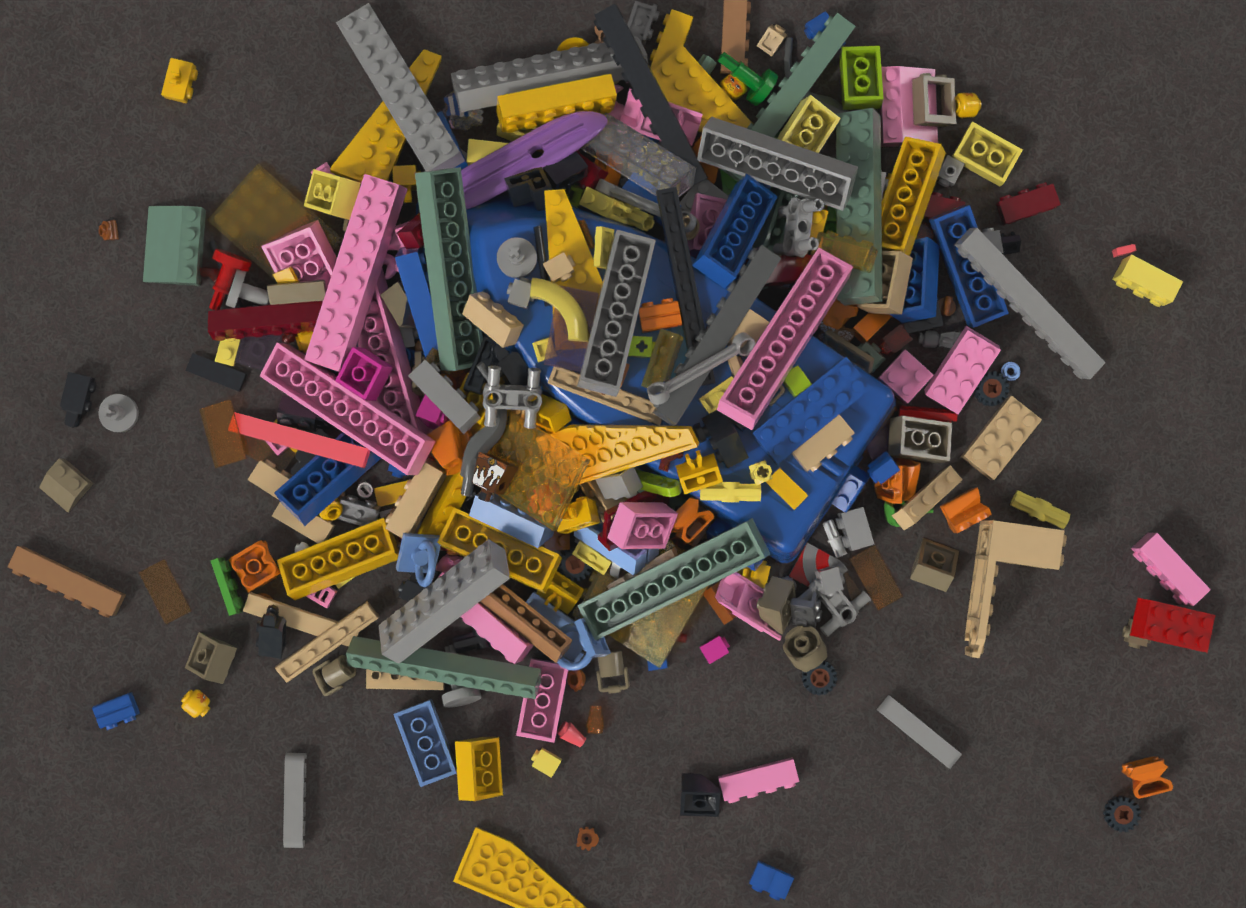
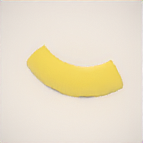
M532 278L530 297L551 304L561 313L567 325L569 341L588 342V324L580 305L574 297L553 282Z

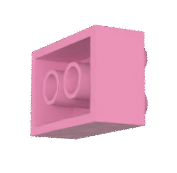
M620 502L607 538L621 549H665L678 513L663 502Z

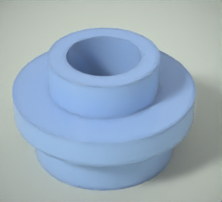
M1007 362L1001 368V374H1003L1004 378L1006 377L1007 381H1014L1020 376V367L1015 362ZM1008 368L1014 370L1013 375L1007 373Z

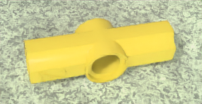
M624 202L625 206L632 209L631 213L622 211L621 217L627 220V225L635 226L643 231H648L653 227L655 223L653 220L654 216Z
M766 460L749 466L750 477L754 479L756 485L773 479L771 475L772 469L770 465H767Z
M722 482L700 489V500H718L721 502L761 501V484Z
M1018 490L1010 504L1028 513L1029 516L1038 518L1037 520L1046 521L1061 529H1064L1068 524L1071 515L1052 506L1051 503L1043 499L1034 498Z

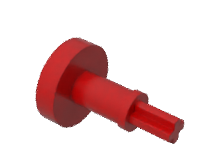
M215 249L212 258L222 263L216 283L212 288L215 292L209 308L220 310L225 294L229 295L236 270L249 272L252 262L234 253Z

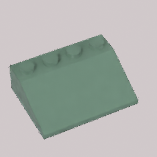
M149 206L143 282L200 286L206 210L204 208L193 206Z

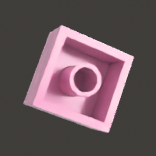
M905 349L877 380L888 386L894 395L906 405L934 375Z

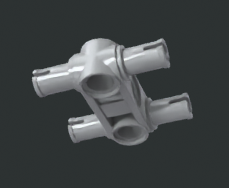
M794 197L788 205L779 207L778 214L781 218H786L783 243L774 245V254L778 256L786 254L787 256L804 257L808 250H816L818 248L819 242L817 238H810L813 212L821 211L824 208V203L821 199L810 200L808 198L799 199Z
M488 366V382L483 390L484 425L488 427L497 426V410L512 409L525 410L524 427L529 429L536 428L537 412L542 404V389L539 386L541 369L528 368V384L526 386L499 384L501 367ZM491 393L497 394V397L495 399L491 400L487 398L488 395ZM531 395L537 396V399L534 401L527 400Z
M842 562L836 565L839 573L844 574L848 571ZM816 576L809 584V589L796 598L811 601L813 592L818 593V598L832 614V618L820 627V630L826 637H829L837 628L854 622L859 610L871 601V598L865 591H862L852 601H849L841 590L838 591L839 594L828 597L827 594H822L817 590L815 585ZM848 609L849 615L843 619L842 613Z

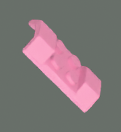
M629 89L627 101L617 126L660 140L658 134L654 135L649 127L652 124L649 117L645 118L640 110V107H642L640 100L636 101L631 93L632 89ZM669 102L692 146L703 114Z
M737 572L723 578L720 581L715 596L717 601L730 609L732 614L760 632L764 631L778 641L781 640L782 636L759 616L757 602L759 598L763 597L764 589Z

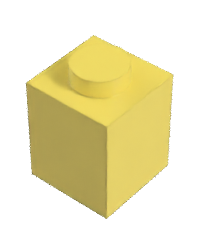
M543 747L540 751L536 749L531 758L534 761L532 767L551 778L562 761L561 758Z

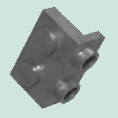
M635 1L627 25L633 36H638L641 43L645 45L647 40H651L654 31L651 29L653 22H657L659 11H657V5L655 4L651 6Z
M353 495L343 496L340 500L343 512L337 519L364 526L378 519L381 506H377L376 502L370 500L360 501L358 497Z
M813 592L811 601L791 599L790 607L793 625L816 628L817 621L820 622L822 617V610H820L821 600H818V593Z

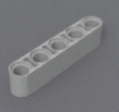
M890 695L877 708V711L949 769L952 768L962 755Z
M286 753L284 848H304L305 840H303V836H305V821L303 819L306 815V802H304V797H306V782H304V778H306V753Z

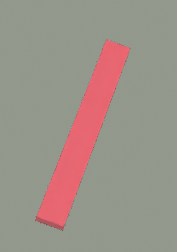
M236 412L233 414L228 429L231 432L361 468L366 467L370 454L369 449Z

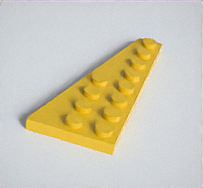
M424 49L409 69L426 95L442 56ZM384 101L331 166V173L362 183L364 174L389 181L393 172L392 166L396 165L407 139Z

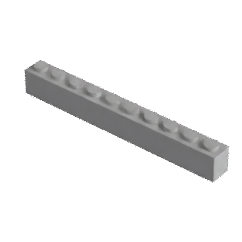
M969 228L955 243L958 253L962 257L969 259L971 267L984 275L983 279L997 289L996 292L1001 298H1006L1010 302L1009 306L1023 316L1022 320L1027 325H1032L1036 329V335L1041 339H1045L1049 343L1048 347L1053 352H1058L1061 356V361L1067 366L1070 365L1074 369L1073 373L1078 378L1091 379L1100 370L1105 361L978 228Z

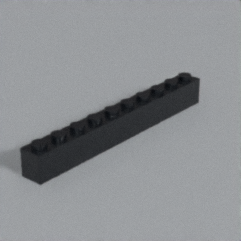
M613 4L595 14L596 19L594 23L598 31L602 30L606 36L603 40L607 48L611 47L615 54L612 57L616 65H621L624 72L621 74L625 82L631 83L633 87L631 93L636 101L640 100L642 104L640 110L645 118L649 117L652 123L649 127L654 135L658 134L661 140L658 144L663 153L667 151L670 157L667 159L672 170L676 168L679 174L677 179L681 187L685 186L688 189L708 178L617 4Z

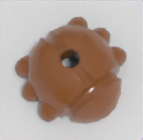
M582 670L569 671L567 676L568 685L575 692L581 690L586 681L584 672Z
M585 827V829H579L576 846H581L582 850L586 848L587 851H590L592 847L598 844V835L594 833V828L589 829Z

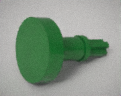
M723 52L717 60L731 71L733 77H736L751 88L747 95V101L754 106L759 105L768 96L778 79V75L771 69H767L759 76L747 67L744 62H737L726 52Z

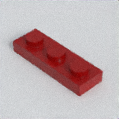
M898 405L897 411L899 416L940 420L941 422L948 423L952 421L957 422L958 414L950 409Z

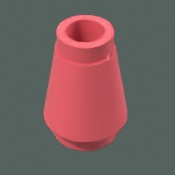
M564 721L557 731L559 738L578 747H581L586 740L571 722Z

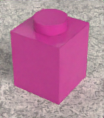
M719 635L699 646L709 664L728 654L727 648L730 647L726 638H721Z

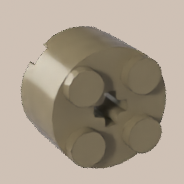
M797 626L786 634L783 650L797 669L808 672L818 667L827 658L826 645L815 628L811 626Z

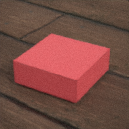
M1135 244L1118 247L1112 253L1113 257H1119L1134 253L1137 250Z

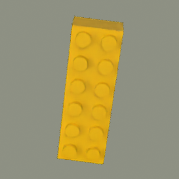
M606 74L497 96L496 112L501 132L513 133L522 128L533 129L537 125L546 124L558 117L573 112L593 111L608 114L614 110L617 93L612 74Z
M905 136L881 202L882 251H901L910 256L946 154L941 144Z
M453 508L437 543L440 546L465 557L489 539L505 549L510 578L543 593L547 592L562 560L559 554L542 546L536 548L469 516L464 511Z
M381 518L278 559L277 563L287 595L293 600H297L396 561L399 549L394 534L385 529L388 524L385 522L386 519Z

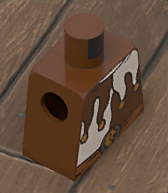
M479 452L472 479L473 484L482 488L478 499L489 502L492 493L503 495L519 467L492 454Z

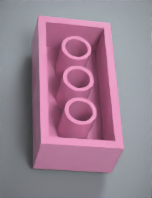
M966 326L924 389L925 395L959 414L1001 351L999 345Z
M1147 533L1131 548L1134 551L1133 556L1139 562L1143 561L1148 566L1146 569L1152 576L1157 575L1161 580L1159 582L1160 585L1166 590L1170 589L1174 594L1172 597L1180 605L1183 603L1184 605L1194 606L1211 590L1158 533Z
M531 658L529 667L541 669V683L536 699L523 697L516 736L554 743L568 670L553 661Z

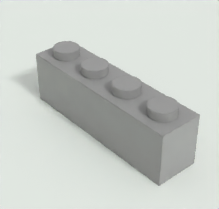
M424 360L408 375L409 378L465 434L481 419L477 413L479 409L472 401L468 404L464 400L466 395L459 388L455 390L452 387L454 383L446 375L442 377L439 374L441 370L433 362L429 364Z

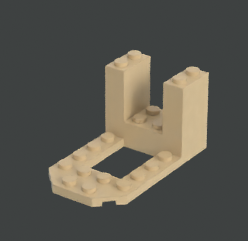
M994 520L980 521L965 630V641H969V646L965 647V655L980 658V655L983 654L986 636H989L990 633L988 618L992 616L993 604L990 603L991 596L994 597L996 585H993L994 577H997L998 574L996 562L1059 570L1064 562V555L1061 553L1067 539L1066 535H1064V530Z

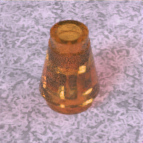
M590 706L586 724L587 733L603 734L605 727L602 706Z

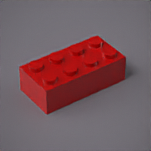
M1138 598L1130 636L1208 653L1215 615Z

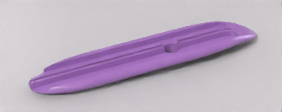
M579 111L566 114L532 130L461 170L466 210L478 206L506 191L507 187L504 178L534 168L542 167L543 169L546 165L555 164L571 155L605 128L608 122L607 117L593 111ZM542 149L544 151L541 157L532 158V154L536 150Z

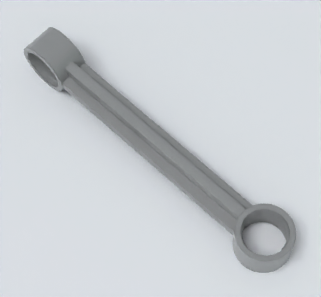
M599 179L595 190L661 218L658 203ZM681 211L682 217L687 215L690 217V223L685 227V232L693 231L697 224L696 217L687 211Z
M739 333L734 337L732 345L666 383H652L647 388L650 402L655 405L663 404L668 401L669 393L735 355H749L756 345L755 340L747 333ZM747 340L746 345L740 348L742 343Z

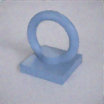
M403 533L396 570L398 572H415L418 584L421 587L429 586L433 581L441 547L437 543L440 535Z
M584 618L574 621L575 624H567L559 629L564 634L572 631L578 632L580 643L587 651L584 658L576 663L568 662L562 657L557 663L564 669L571 671L580 670L587 666L593 657H605L611 654L604 637L595 641Z

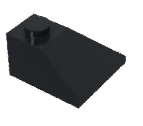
M682 773L680 816L719 817L721 790L702 774Z

